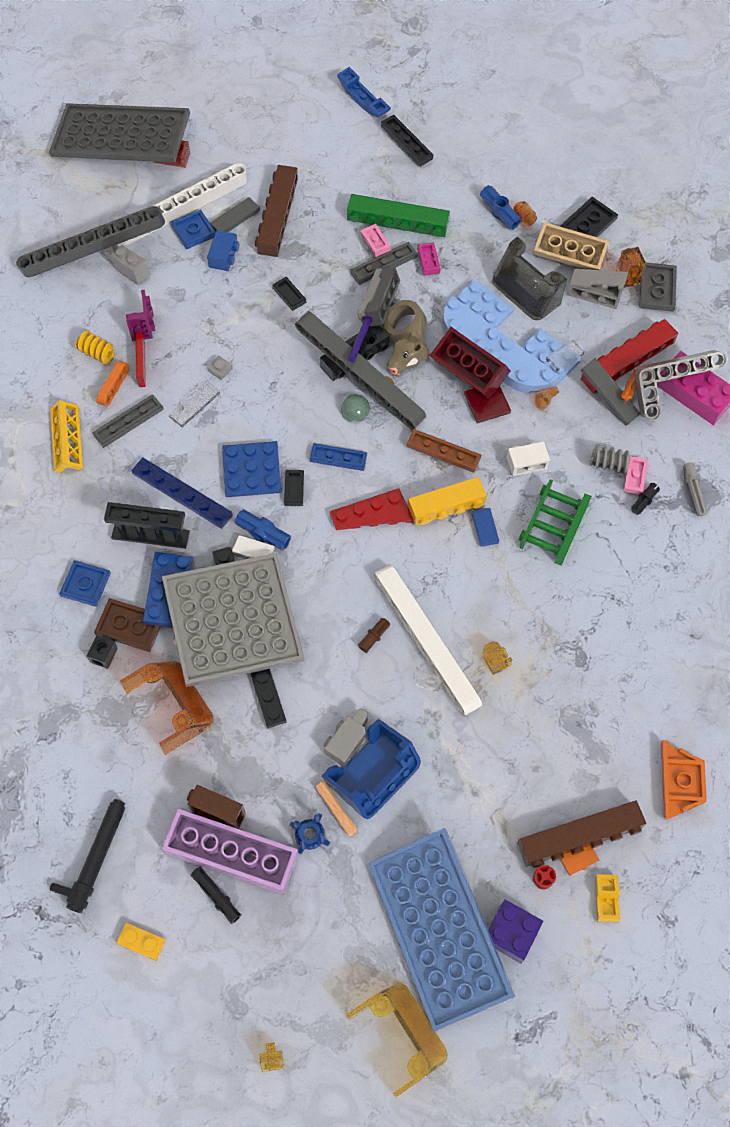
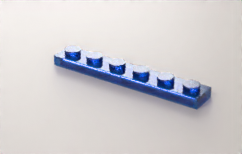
M143 457L131 470L132 474L221 529L233 516L232 511Z

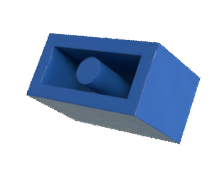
M220 230L216 231L207 255L209 268L229 271L230 266L235 261L234 254L239 250L240 243L237 241V234Z

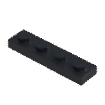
M395 115L381 121V127L420 167L433 160L434 154Z

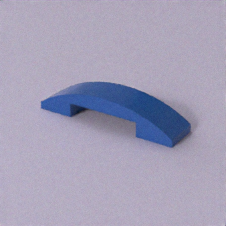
M350 67L337 74L347 93L366 112L379 118L391 110V107L381 97L377 99L359 82L360 77Z

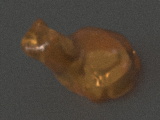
M554 386L537 392L535 404L539 410L543 411L550 405L551 399L559 393L558 387Z

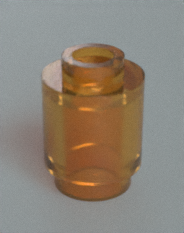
M520 201L515 204L514 211L522 219L521 223L531 226L537 220L536 212L526 201Z

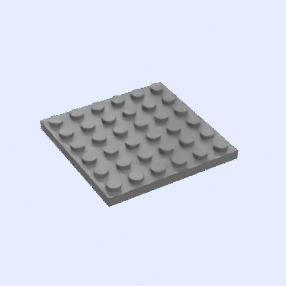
M277 553L162 576L186 687L304 661Z

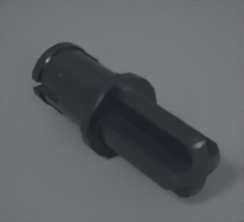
M650 483L646 490L638 495V500L631 507L633 513L641 514L645 507L652 503V499L660 491L659 486L654 489L657 484Z

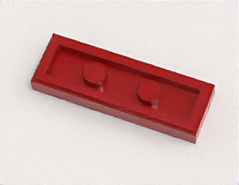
M143 332L136 333V379L139 387H146L145 340Z

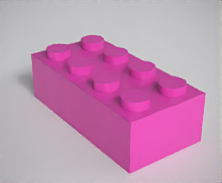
M680 351L673 359L688 355ZM697 361L695 362L696 368L700 366V363ZM683 363L677 366L678 372L683 369ZM665 368L660 372V376L665 374ZM711 371L657 382V387L713 426L730 408V384Z

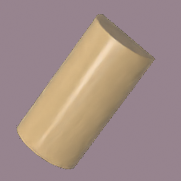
M544 222L533 255L580 269L601 270L610 241Z

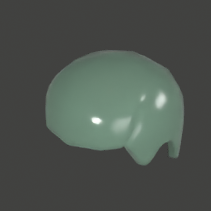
M362 395L348 396L341 407L342 416L349 422L353 420L362 421L368 416L370 410L368 400Z

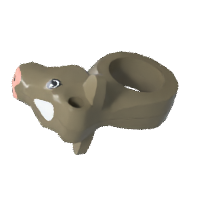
M401 300L389 308L382 327L389 334V340L395 343L393 355L387 363L388 370L394 376H399L406 369L417 367L422 361L427 360L430 353L424 343L427 318L423 310L412 300ZM406 315H415L411 325L402 330H395L396 323L400 318Z

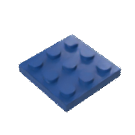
M277 441L222 445L226 498L281 493Z

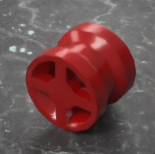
M548 865L540 866L533 875L534 885L543 890L550 888L556 880L555 870Z

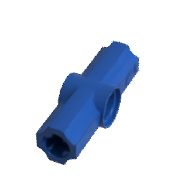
M487 185L480 192V196L493 210V216L501 219L509 229L517 228L522 219L511 208L508 198L501 196L493 186Z
M244 509L237 514L235 524L250 532L256 540L260 542L266 541L282 551L289 545L291 535L276 528L269 519L264 517L260 519Z

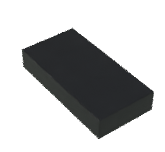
M287 277L272 285L274 291L292 311L307 303L306 298Z
M286 470L284 506H303L304 470Z

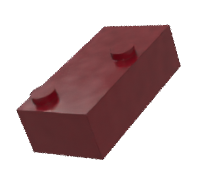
M453 327L449 328L429 355L436 363L488 400H490L511 372L506 364Z

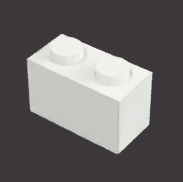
M532 442L524 446H513L508 449L506 457L512 477L547 470L550 463L544 442Z

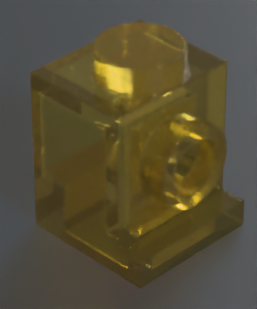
M492 641L486 644L483 649L482 656L493 675L511 667L512 658H507L508 655L505 648L501 647L498 642Z

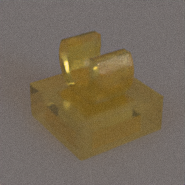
M275 1042L266 1043V1053L259 1054L262 1072L285 1069L282 1051H276Z

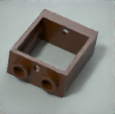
M196 785L195 789H191L187 796V804L192 814L239 829L246 816L243 804L200 785Z

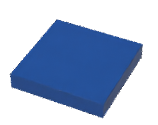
M202 210L171 222L172 228L186 250L214 238L216 234Z
M74 560L59 595L97 607L111 572L110 570Z

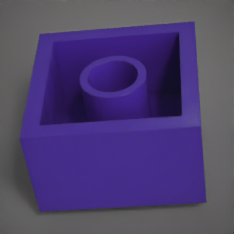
M504 899L488 931L496 950L521 964L525 960L542 926L543 920Z

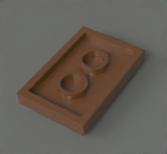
M109 598L94 634L101 637L106 635L113 638L115 642L151 652L161 626L143 624L144 608Z

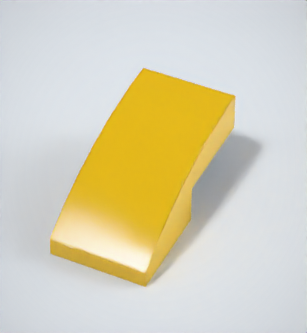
M596 874L597 922L620 921L618 875Z

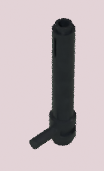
M114 799L113 802H110L78 880L74 882L72 888L56 883L50 885V891L68 897L66 900L67 909L82 914L83 909L87 908L89 903L87 902L88 897L92 896L94 891L93 885L126 809L123 801Z

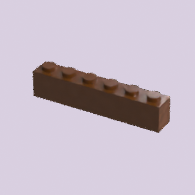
M278 165L277 170L273 172V184H270L269 187L270 196L266 198V210L262 212L263 222L259 224L258 228L259 237L256 236L255 247H257L258 254L278 257L298 181V168Z
M637 800L520 838L517 845L525 866L532 865V868L544 865L546 860L552 859V862L563 859V854L571 852L572 855L583 852L584 847L591 846L593 849L602 846L603 841L610 839L611 842L622 839L624 834L630 833L633 836L641 833L642 828L647 823Z

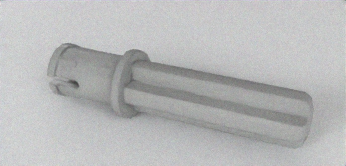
M692 462L686 463L682 466L686 476L685 483L689 485L697 515H706L707 509L699 485L700 477L696 473L695 464Z

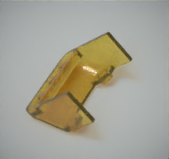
M396 983L346 1014L348 1021H350L368 1008L377 1017H385L394 1012L418 1052L409 1059L407 1064L408 1072L413 1080L393 1093L395 1098L439 1068L447 1060L445 1046L436 1032H433L430 1022L408 987L402 983Z

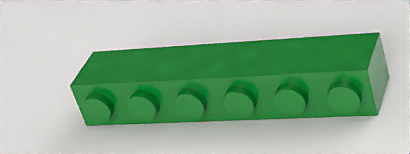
M351 194L347 207L348 221L369 225L376 224L386 228L437 237L446 236L450 216L449 210Z

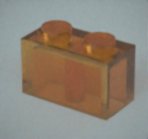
M639 247L622 250L616 271L628 272L623 288L638 285L646 262Z

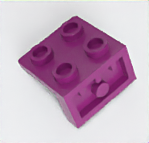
M145 289L141 290L144 312L126 314V321L132 341H136L137 332H143L144 340L153 339L152 331H155L154 314L150 296H146Z

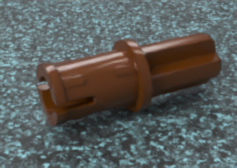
M381 618L372 629H369L367 631L368 634L358 643L359 649L368 653L376 641L381 640L380 637L390 626L389 621Z

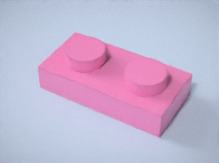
M376 224L361 230L362 237L375 257L391 251L388 241Z
M630 456L623 491L634 494L643 493L648 465L647 459Z

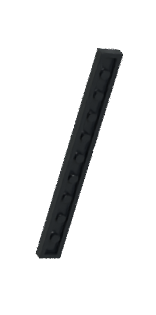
M231 547L212 552L216 565L235 561ZM270 669L250 673L267 729L287 723Z

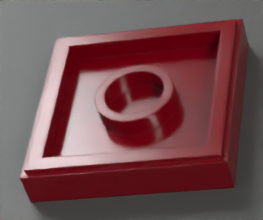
M500 386L490 400L474 389L464 392L477 423L511 413L510 406Z

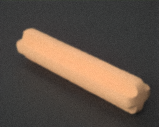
M322 781L317 784L316 790L349 837L357 832V827L326 782Z

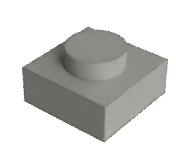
M218 356L207 369L211 374L222 380L233 367L232 364Z

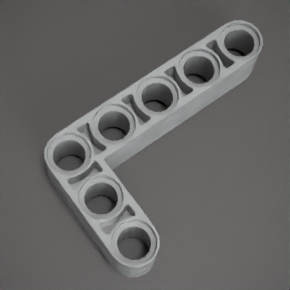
M710 350L638 367L635 370L634 377L641 415L647 419L655 420L661 414L657 382L722 368L727 362L726 355L720 351ZM715 355H718L719 359L714 364L713 358ZM697 359H700L701 364L696 368L695 362ZM683 363V369L678 372L677 366ZM662 367H665V374L660 376V369ZM647 371L648 376L643 380L642 373ZM647 389H650V395L648 397H645V391ZM653 406V413L648 415V408Z

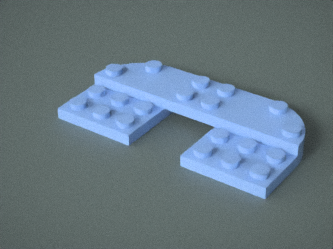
M475 279L455 297L451 296L449 298L443 315L445 334L450 327H453L506 364L511 372L503 382L517 391L529 393V391L546 392L558 385L581 362V357L541 328L522 346H519L499 331L497 327L513 313L514 308Z

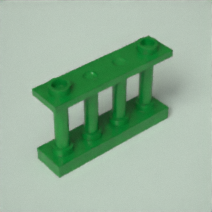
M550 479L547 485H543L539 494L542 496L527 530H522L518 540L521 541L520 549L522 550L526 542L553 552L557 556L555 563L562 566L592 496L584 494L582 500H576L551 490L553 480ZM547 496L575 507L574 509L577 512L575 515H569L545 505L544 502ZM540 511L568 522V525H570L569 530H561L537 520ZM533 526L561 537V540H563L562 546L553 545L530 535Z

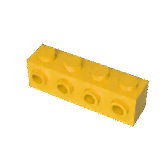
M479 477L408 498V509L415 526L427 525L436 519L443 520L449 515L455 513L462 514L468 509L482 507L486 503L487 494Z

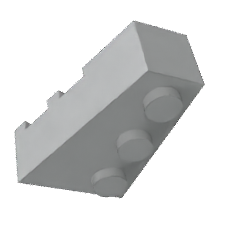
M574 269L567 295L617 309L628 272Z

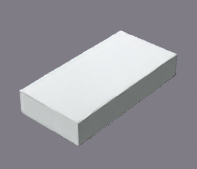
M239 535L232 553L249 559L273 554L275 546Z

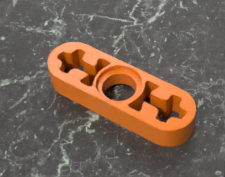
M119 360L115 364L98 393L97 404L105 407L109 406L128 374V363Z

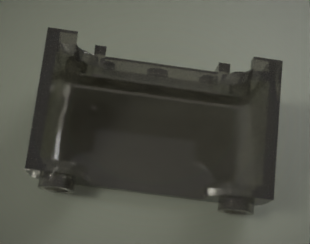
M517 236L509 243L493 274L492 284L531 319L541 320L561 305L567 278L556 271H552L544 276L521 256L526 250V244Z

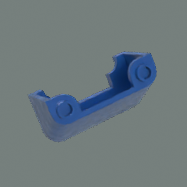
M379 718L367 730L369 743L343 769L334 765L329 767L322 775L323 780L365 819L373 817L418 770L421 764L420 757L412 742Z

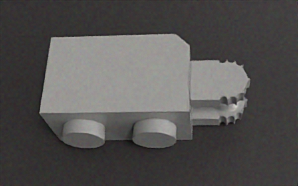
M123 245L112 246L113 253L108 250L104 252L105 257L113 263L118 272L138 285L151 275L146 260Z
M358 709L352 718L347 716L345 721L341 720L336 726L335 730L337 732L333 737L329 736L323 745L325 747V755L343 767L348 764L365 740L366 732L364 726L368 721L366 709Z

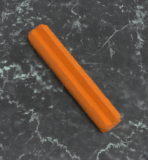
M636 369L633 370L621 394V398L625 401L632 399L635 393L634 373Z

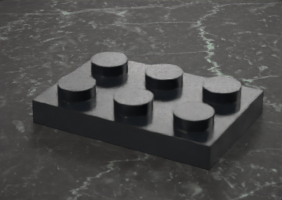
M592 196L563 222L560 227L598 237L618 218V214Z

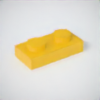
M125 923L116 944L157 961L166 940Z

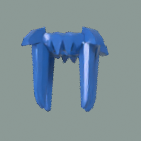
M318 813V815L314 816V819H307L302 822L291 821L290 826L295 829V840L300 846L298 849L299 854H302L305 849L312 850L318 848L321 844L329 846L330 841L325 839V830L320 823L322 814ZM307 828H313L316 831V836L313 839H306L304 837V831Z

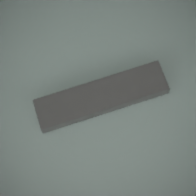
M407 242L350 269V273L360 285L371 280L376 269L385 267L396 268L417 258L418 253Z
M596 358L580 370L625 426L629 425L641 414L630 400L625 401L621 398L623 391Z
M152 394L92 432L93 436L105 448L164 410V408Z

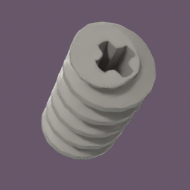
M596 444L592 452L590 466L595 462V468H598L600 463H602L604 470L609 465L610 471L617 467V472L619 473L624 468V473L627 474L630 463L629 451L626 450L622 455L621 449H618L615 453L614 447L607 451V446H603L600 450V445Z

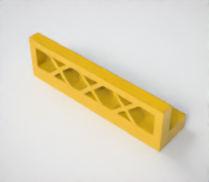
M58 400L50 408L54 472L61 473L67 467L82 470L83 459L78 405ZM66 408L73 410V417L66 412ZM67 423H70L74 428L73 433L67 427ZM69 438L75 443L74 449L68 443ZM70 454L73 455L77 463L70 462Z

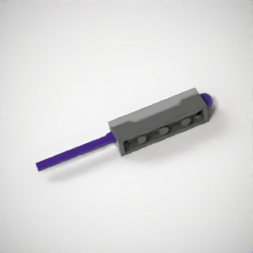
M395 267L376 269L361 307L358 310V318L361 320L362 326L348 357L350 362L355 361L369 326L384 324L400 283Z

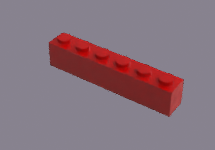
M666 319L660 322L657 321L646 331L642 330L633 339L629 338L622 346L613 348L606 356L602 355L597 361L611 378L616 381L674 344L678 332ZM582 373L580 380L593 394L597 393L598 391Z

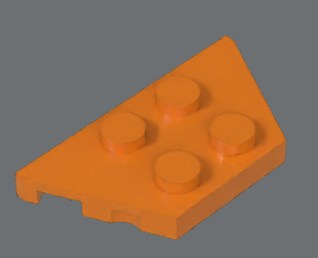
M662 740L664 820H668L707 802L705 761L690 755L681 748L678 749L670 745L666 740Z

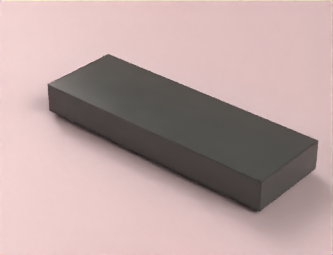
M248 197L210 222L215 231L229 232L259 212L260 207Z

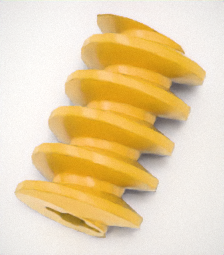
M85 330L77 338L75 349H79L83 353L85 352L86 355L105 365H108L114 359L115 350H113V343H108L105 339L102 340L100 336L96 337V334L90 333L89 330Z

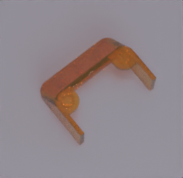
M177 661L149 663L120 680L126 694L146 682L152 684L163 679L182 708L172 719V725L176 733L159 743L165 755L210 728L214 722L212 712L195 686L186 687L182 667Z

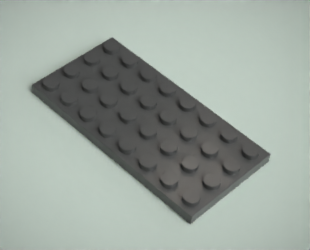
M66 103L49 153L51 157L175 163L190 116L189 108Z

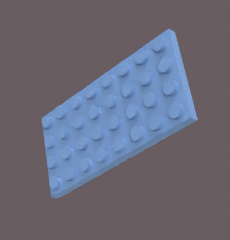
M446 828L369 863L433 1032L516 997Z

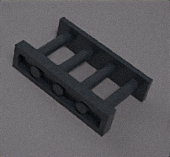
M112 502L107 503L104 521L105 523L114 524L111 539L187 548L190 530L183 529L184 511Z

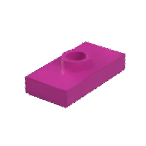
M434 242L418 244L417 250L423 275L439 274L441 269Z

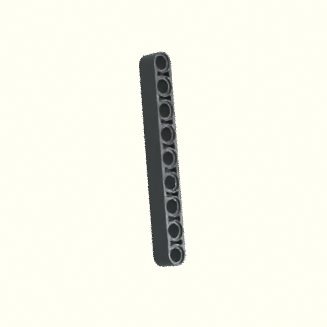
M151 206L22 255L17 259L16 265L24 276L33 277L163 227L165 219L157 206Z
M307 311L295 323L296 329L408 428L415 429L426 418V413L421 407L359 353L355 361L350 362L348 357L352 347L312 312Z

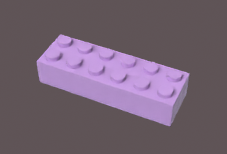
M177 809L162 847L166 855L285 895L299 855L298 849L181 809Z

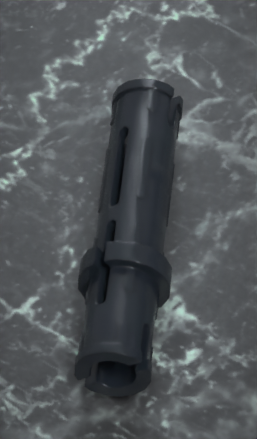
M201 866L191 873L190 876L213 901L216 910H220L230 924L235 923L242 916L230 902V897L222 893Z

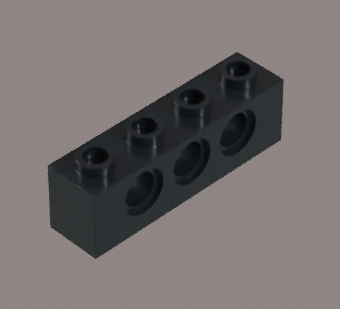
M380 325L369 326L358 353L366 360L372 359L375 354L388 348L389 334ZM358 334L345 342L353 348ZM325 354L320 357V367L332 381L345 376L346 373Z

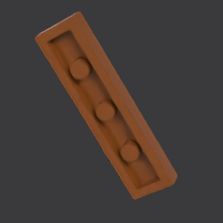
M413 429L406 446L475 473L482 456L479 453Z

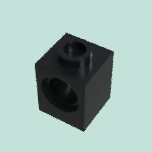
M96 635L86 656L90 663L108 669L118 647L113 638L106 635L103 637ZM108 648L106 652L99 653L100 649Z

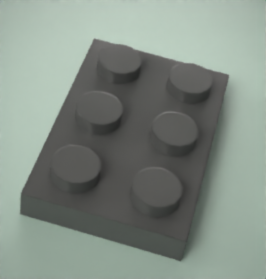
M642 262L639 308L675 311L677 266Z

